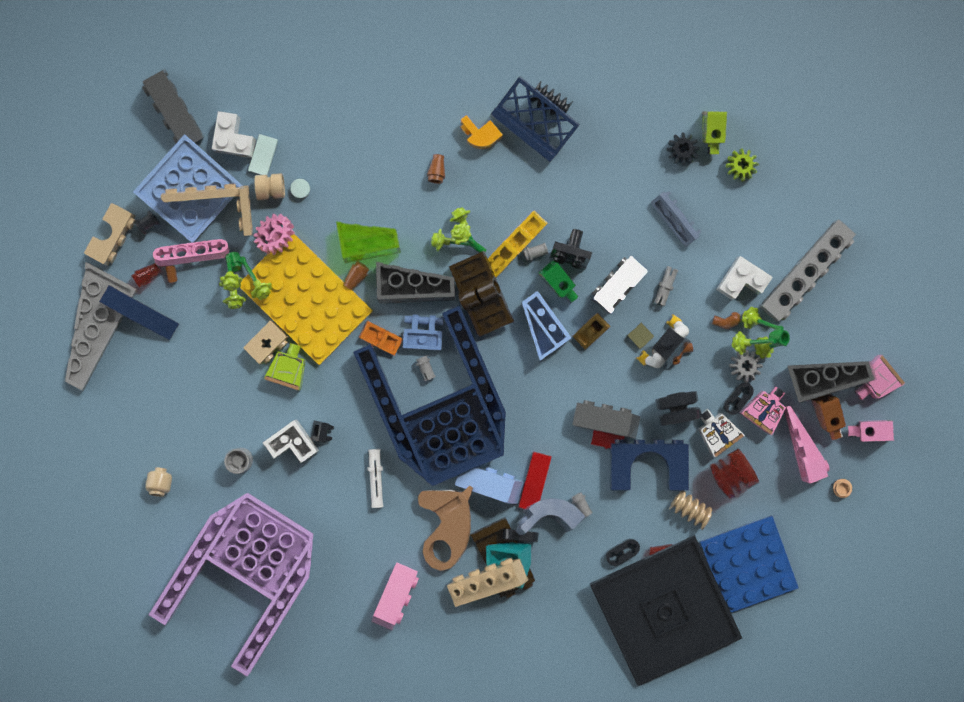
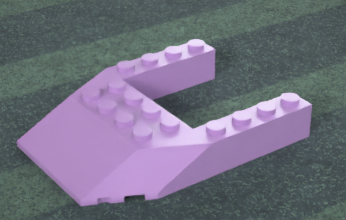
M246 493L209 517L149 613V616L164 625L169 623L206 562H212L272 600L231 666L248 677L310 577L313 533L251 494Z

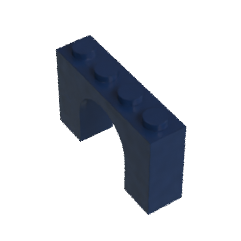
M615 439V443H610L611 490H631L632 463L637 456L645 452H656L665 460L668 490H689V444L684 443V440H672V443H665V440L657 439L653 440V443H645L643 439H634V443H626V439Z

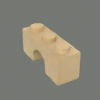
M111 203L102 219L111 225V236L107 240L92 237L84 254L104 265L109 266L110 263L112 264L117 257L116 251L118 247H121L126 240L125 234L135 224L134 221L136 220L134 218L136 215Z

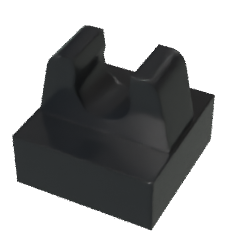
M314 420L311 439L320 442L332 440V437L327 436V430H334V426L326 422Z

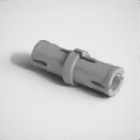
M667 266L662 282H659L658 286L660 288L654 300V303L659 304L660 298L663 297L661 306L666 305L669 293L674 288L672 286L679 271L674 268L670 276L672 267Z

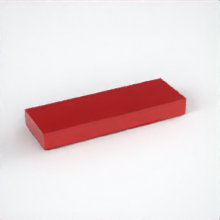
M533 451L518 507L525 509L541 500L552 456Z

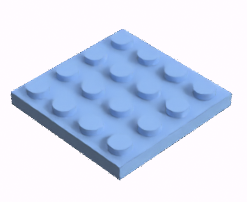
M184 134L135 188L133 193L193 243L233 197L163 202L161 194L165 193V189L176 188L177 192L185 191L187 187H197V190H205L204 186L216 185V189L224 188L225 184H236V187L243 185Z

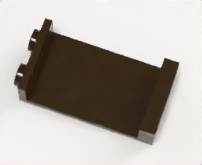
M506 517L471 533L486 566L487 545L518 543L517 540L502 539L503 529H511ZM530 568L527 575L528 581L525 582L523 590L532 587L533 582H535ZM515 587L500 592L499 595L500 597L505 596V598H509L515 595V591L520 588Z

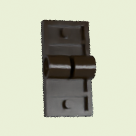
M485 251L449 266L460 292L458 294L460 303L468 311L478 337L514 322Z

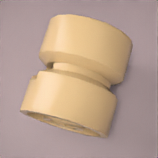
M282 173L271 174L270 177L267 175H255L257 200H268L270 196L274 199L285 198V184Z

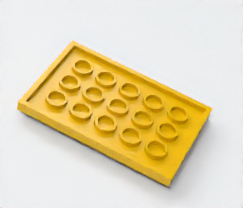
M294 234L290 236L293 241L287 242L288 248L282 247L283 251L277 250L275 255L270 252L252 269L257 280H260L261 283L272 284L269 297L263 300L252 298L251 292L255 286L249 274L242 280L240 288L301 346L318 365H321L373 310L354 291L348 289L343 284L344 282Z

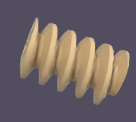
M682 490L672 501L669 510L675 507V514L681 510L682 518L689 515L687 521L690 522L694 518V525L702 523L700 529L703 530L712 516V508L707 507L705 509V503L699 504L697 498L692 501V495L689 494L685 497L686 492Z

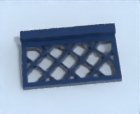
M521 76L518 77L491 113L494 118L549 162L558 155L559 151L580 125ZM519 83L526 87L527 95L517 96L516 87ZM531 97L541 99L542 107L532 108ZM527 98L529 109H519L518 99ZM514 99L516 110L509 111L503 106L507 100ZM553 109L556 112L557 119L547 120L546 110ZM542 110L544 121L534 122L533 111ZM529 111L531 122L524 123L520 119V112ZM568 121L573 125V128L569 132H562L561 122ZM557 122L559 133L549 134L548 123ZM534 124H544L546 134L539 135L535 132ZM550 136H559L560 145L557 148L550 144Z

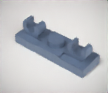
M670 191L662 192L650 203L685 247H687L700 237L698 234H700L701 230H694L692 227L694 221L689 223L684 214L675 206L677 200L671 201L668 197L671 194Z

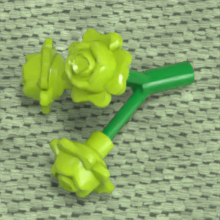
M461 207L451 212L452 218L450 222L455 221L459 223V225H454L453 230L450 231L451 238L445 237L442 234V229H439L438 233H433L431 245L436 248L437 252L444 245L450 244L470 246L478 253L486 252L487 249L476 242L470 233L471 227L466 221L470 210H465Z

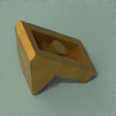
M596 313L572 337L586 350L611 326Z

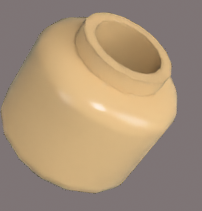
M157 467L155 471L148 472L145 489L149 491V495L164 497L165 494L170 492L172 475L166 472L167 469Z

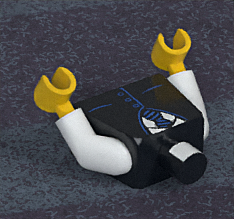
M674 314L671 315V320L666 322L671 327L667 329L653 346L652 356H649L643 350L641 352L642 355L636 357L643 366L649 365L654 368L664 366L668 370L691 342L686 338L689 334L688 327Z

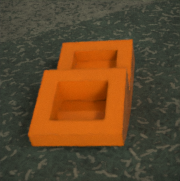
M366 321L359 335L360 339L394 356L403 338L369 321Z

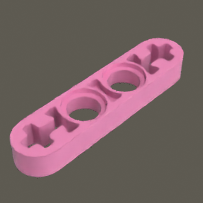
M223 239L164 246L154 250L153 258L158 266L225 258L226 254L229 253L228 243ZM198 249L206 250L203 254L196 253ZM184 251L186 255L179 257L177 253Z

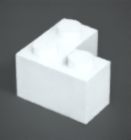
M218 111L212 150L216 153L252 158L256 139L253 136L238 134L241 118L237 114Z
M739 256L716 290L731 300L737 298L744 285L755 293L762 294L773 277Z
M298 420L292 421L263 442L273 458L280 456L291 448L301 463L319 451Z

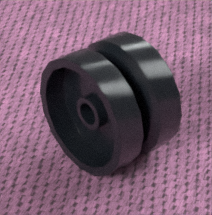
M683 391L655 399L657 409L670 410V412L659 415L660 426L702 418L699 407L688 408L687 406L699 401L697 391L685 393Z

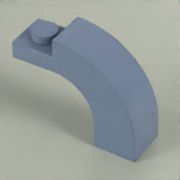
M555 498L544 499L523 510L525 516L517 522L519 526L515 531L519 535L525 534L540 518L547 517L555 520L568 532L573 530L585 516L577 507L565 500Z

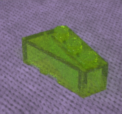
M336 221L342 258L345 264L401 253L396 229L346 224Z

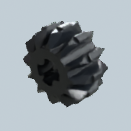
M684 132L681 133L680 138L678 135H674V141L669 140L668 142L672 147L666 149L667 152H673L669 155V159L676 157L674 164L681 160L682 166L686 164V160L691 164L693 162L692 157H698V154L694 152L700 150V147L694 146L698 140L691 141V134L685 138ZM683 145H685V146L687 147L685 150H688V151H685L684 153H681V152H680L681 148H679V147H682Z

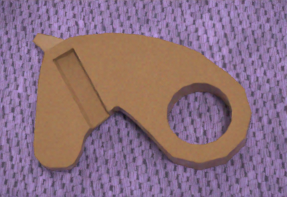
M468 486L463 492L454 490H424L418 496L419 505L435 512L441 520V524L424 542L423 547L425 561L434 569L442 571L454 567L466 551L471 529L468 500L473 491L472 486ZM437 540L447 542L451 548V557L446 562L440 561L434 555L433 545Z

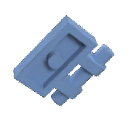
M419 314L405 316V323L412 324V329H404L403 348L442 349L443 331H435V325H443V318H438L436 315L421 317ZM418 324L429 325V330H418Z

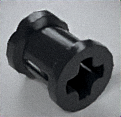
M150 210L141 220L134 221L144 235L153 226L160 224L159 220Z

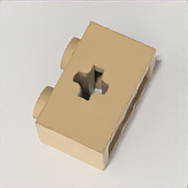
M269 321L243 348L259 364H267L273 359V353L277 349L280 351L288 343L286 340L289 337L273 321ZM264 340H267V341L271 340V342H270L271 347H270V348H269V347H265V348H264V346H265Z

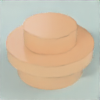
M838 479L833 484V492L837 497L846 498L852 492V484L846 479Z

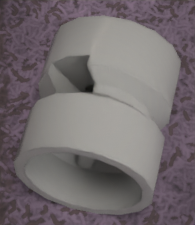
M236 448L226 454L224 464L231 473L240 474L249 470L252 466L253 456L248 449Z

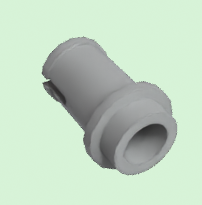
M545 242L531 248L526 247L523 250L526 261H533L534 258L549 254Z
M427 355L416 359V366L419 365L424 381L436 377L429 362L430 358L428 359Z
M580 492L571 497L573 500L572 504H575L584 516L587 517L593 512L585 500L586 496Z

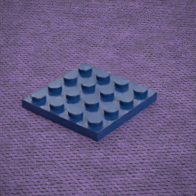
M772 515L700 541L705 558L731 613L799 588Z

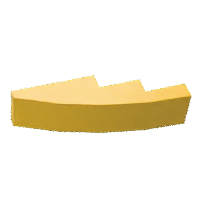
M535 210L488 258L496 278L548 224Z

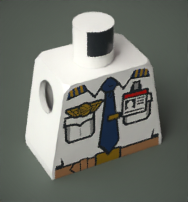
M708 409L701 413L704 425L698 430L712 457H717L745 436L723 414L720 413L714 417Z

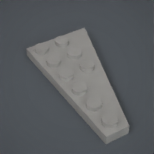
M88 262L85 263L82 292L78 303L74 338L72 339L71 355L65 382L84 391L124 316L100 303L101 297L108 285L133 298L138 290Z

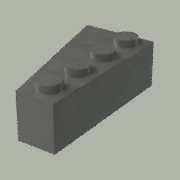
M166 69L142 81L144 84L142 89L147 96L151 95L154 103H152L154 109L158 114L161 112L165 118L162 120L168 131L170 129L173 131L175 143L184 134L194 143L204 138L195 119L187 111L188 108L184 100L178 96L174 83L167 78L168 73Z
M376 262L377 300L379 304L455 301L454 277Z
M871 361L788 366L799 402L877 380Z

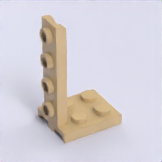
M225 184L224 188L216 189V185L204 186L205 190H197V187H187L185 191L177 192V189L174 188L165 189V193L161 194L163 202L240 196L237 200L238 212H242V217L239 218V229L244 231V236L252 235L253 227L248 185L236 187V184Z

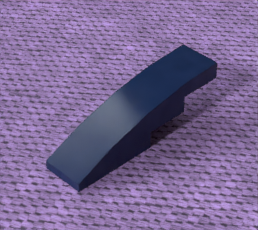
M108 285L99 301L168 340L172 338L179 326L178 322L111 285Z

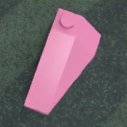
M785 406L784 412L802 481L813 483L828 477L829 465L827 460H824L791 406Z

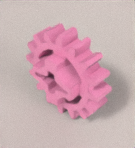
M273 214L272 218L267 216L265 222L260 221L261 227H256L258 233L254 234L256 238L254 243L258 245L257 247L266 254L271 252L275 255L277 250L283 251L282 247H289L287 242L293 241L290 236L294 235L295 232L292 230L294 225L287 217H284L282 214L278 216Z

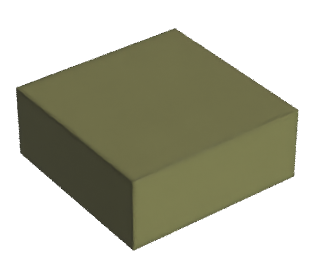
M642 322L627 335L639 349L644 347L654 337Z

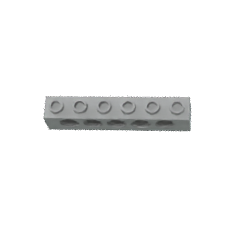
M839 219L834 221L759 307L776 322L781 319L784 321L791 314L789 310L793 305L798 306L804 299L802 295L806 291L810 292L816 286V279L819 276L822 278L829 271L827 267L831 262L836 263L842 256L840 252L844 248L848 249L854 243L853 238L856 234ZM832 238L838 241L837 248H833L830 245ZM819 253L825 255L824 263L819 262L817 258ZM806 267H810L813 270L811 277L806 276ZM794 281H797L800 284V290L798 292L794 291L792 288V283ZM782 295L788 299V303L785 306L779 302V298Z

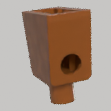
M830 393L811 399L821 428L830 433L831 440L841 438L840 428L845 427L846 423L839 398Z

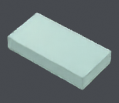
M259 134L248 171L268 176L278 144L277 139Z

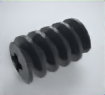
M540 81L535 89L567 113L573 101L566 104L567 97L560 100L561 93L554 96L555 89L548 92V85L546 84L544 87H541L542 81ZM531 97L532 104L538 101L537 108L542 106L541 99ZM550 109V116L556 114L553 109Z

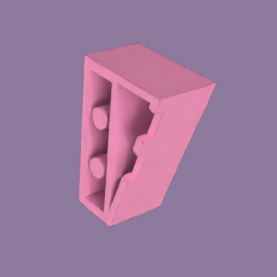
M396 563L371 622L393 630L396 623L400 624L404 613H401L403 605L407 606L411 599V595H408L411 588L415 589L419 580L416 577L418 571Z

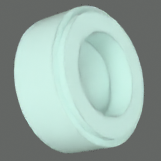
M297 179L291 184V192L296 198H305L310 193V185L304 179Z

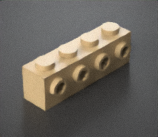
M512 558L502 561L501 565L496 566L494 563L486 566L484 571L480 572L479 569L469 572V576L458 575L452 578L453 582L448 584L447 587L454 605L457 607L521 586L528 581L520 558L513 561Z

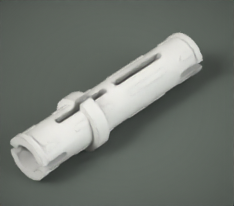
M380 449L368 450L369 467H367V470L370 471L371 507L379 508L383 507L381 479L383 466H381ZM374 460H375V464H376V476H375ZM375 481H377V496H376V485H375Z

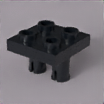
M572 229L568 244L555 241L549 258H552L554 262L564 264L565 262L572 264L573 268L582 269L587 267L592 252L579 248L583 231Z

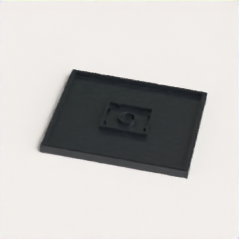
M695 535L589 583L637 686L743 639Z

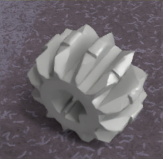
M748 350L743 355L736 352L738 358L731 357L735 364H729L730 368H735L731 374L735 375L738 373L736 380H741L743 377L744 382H748L749 378L754 381V374H761L760 371L756 370L763 367L762 364L756 363L761 358L756 357L754 359L756 354L754 351L750 355ZM744 361L750 364V368H747L748 371L742 368V364H745Z

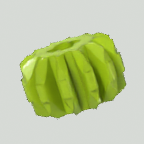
M743 148L739 150V154L734 150L732 152L733 157H727V160L731 162L725 165L726 168H731L727 174L731 175L734 173V180L739 176L741 182L745 181V176L750 180L752 174L757 173V170L753 168L759 165L758 162H753L757 156L753 155L750 157V150L746 154H744ZM741 161L743 164H746V167L743 169L741 166H738Z

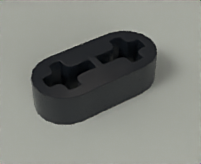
M740 383L736 386L723 403L726 413L735 415L742 410L754 394L751 384ZM748 387L747 392L749 394L739 398L738 396L742 393L740 388ZM736 399L739 400L735 404L737 409L729 410L730 406L728 405V403H733Z
M503 529L502 539L538 542L539 533L527 531L525 534L519 535L515 530Z
M633 538L626 539L607 551L606 560L612 566L620 565L636 556L640 551V545ZM628 543L636 544L634 552L628 550L624 553L623 550L628 548ZM612 552H614L615 554L622 552V554L617 557L618 561H610L609 558L612 557Z

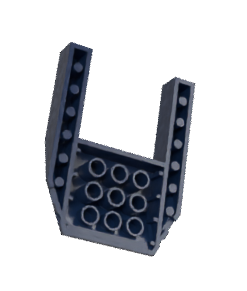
M460 305L443 312L442 315L472 381L470 386L402 414L373 345H367L353 352L399 459L412 468L431 486H435L504 455L506 411Z

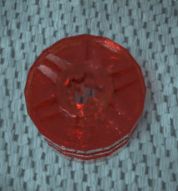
M738 448L727 454L729 464H726L722 459L718 460L721 469L715 463L710 465L715 482L720 490L731 500L735 498L733 488L739 495L742 494L741 483L747 489L759 483L755 471Z

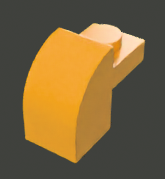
M467 115L461 119V129L466 135H471L467 139V143L474 148H490L503 138V134L491 120L478 129Z

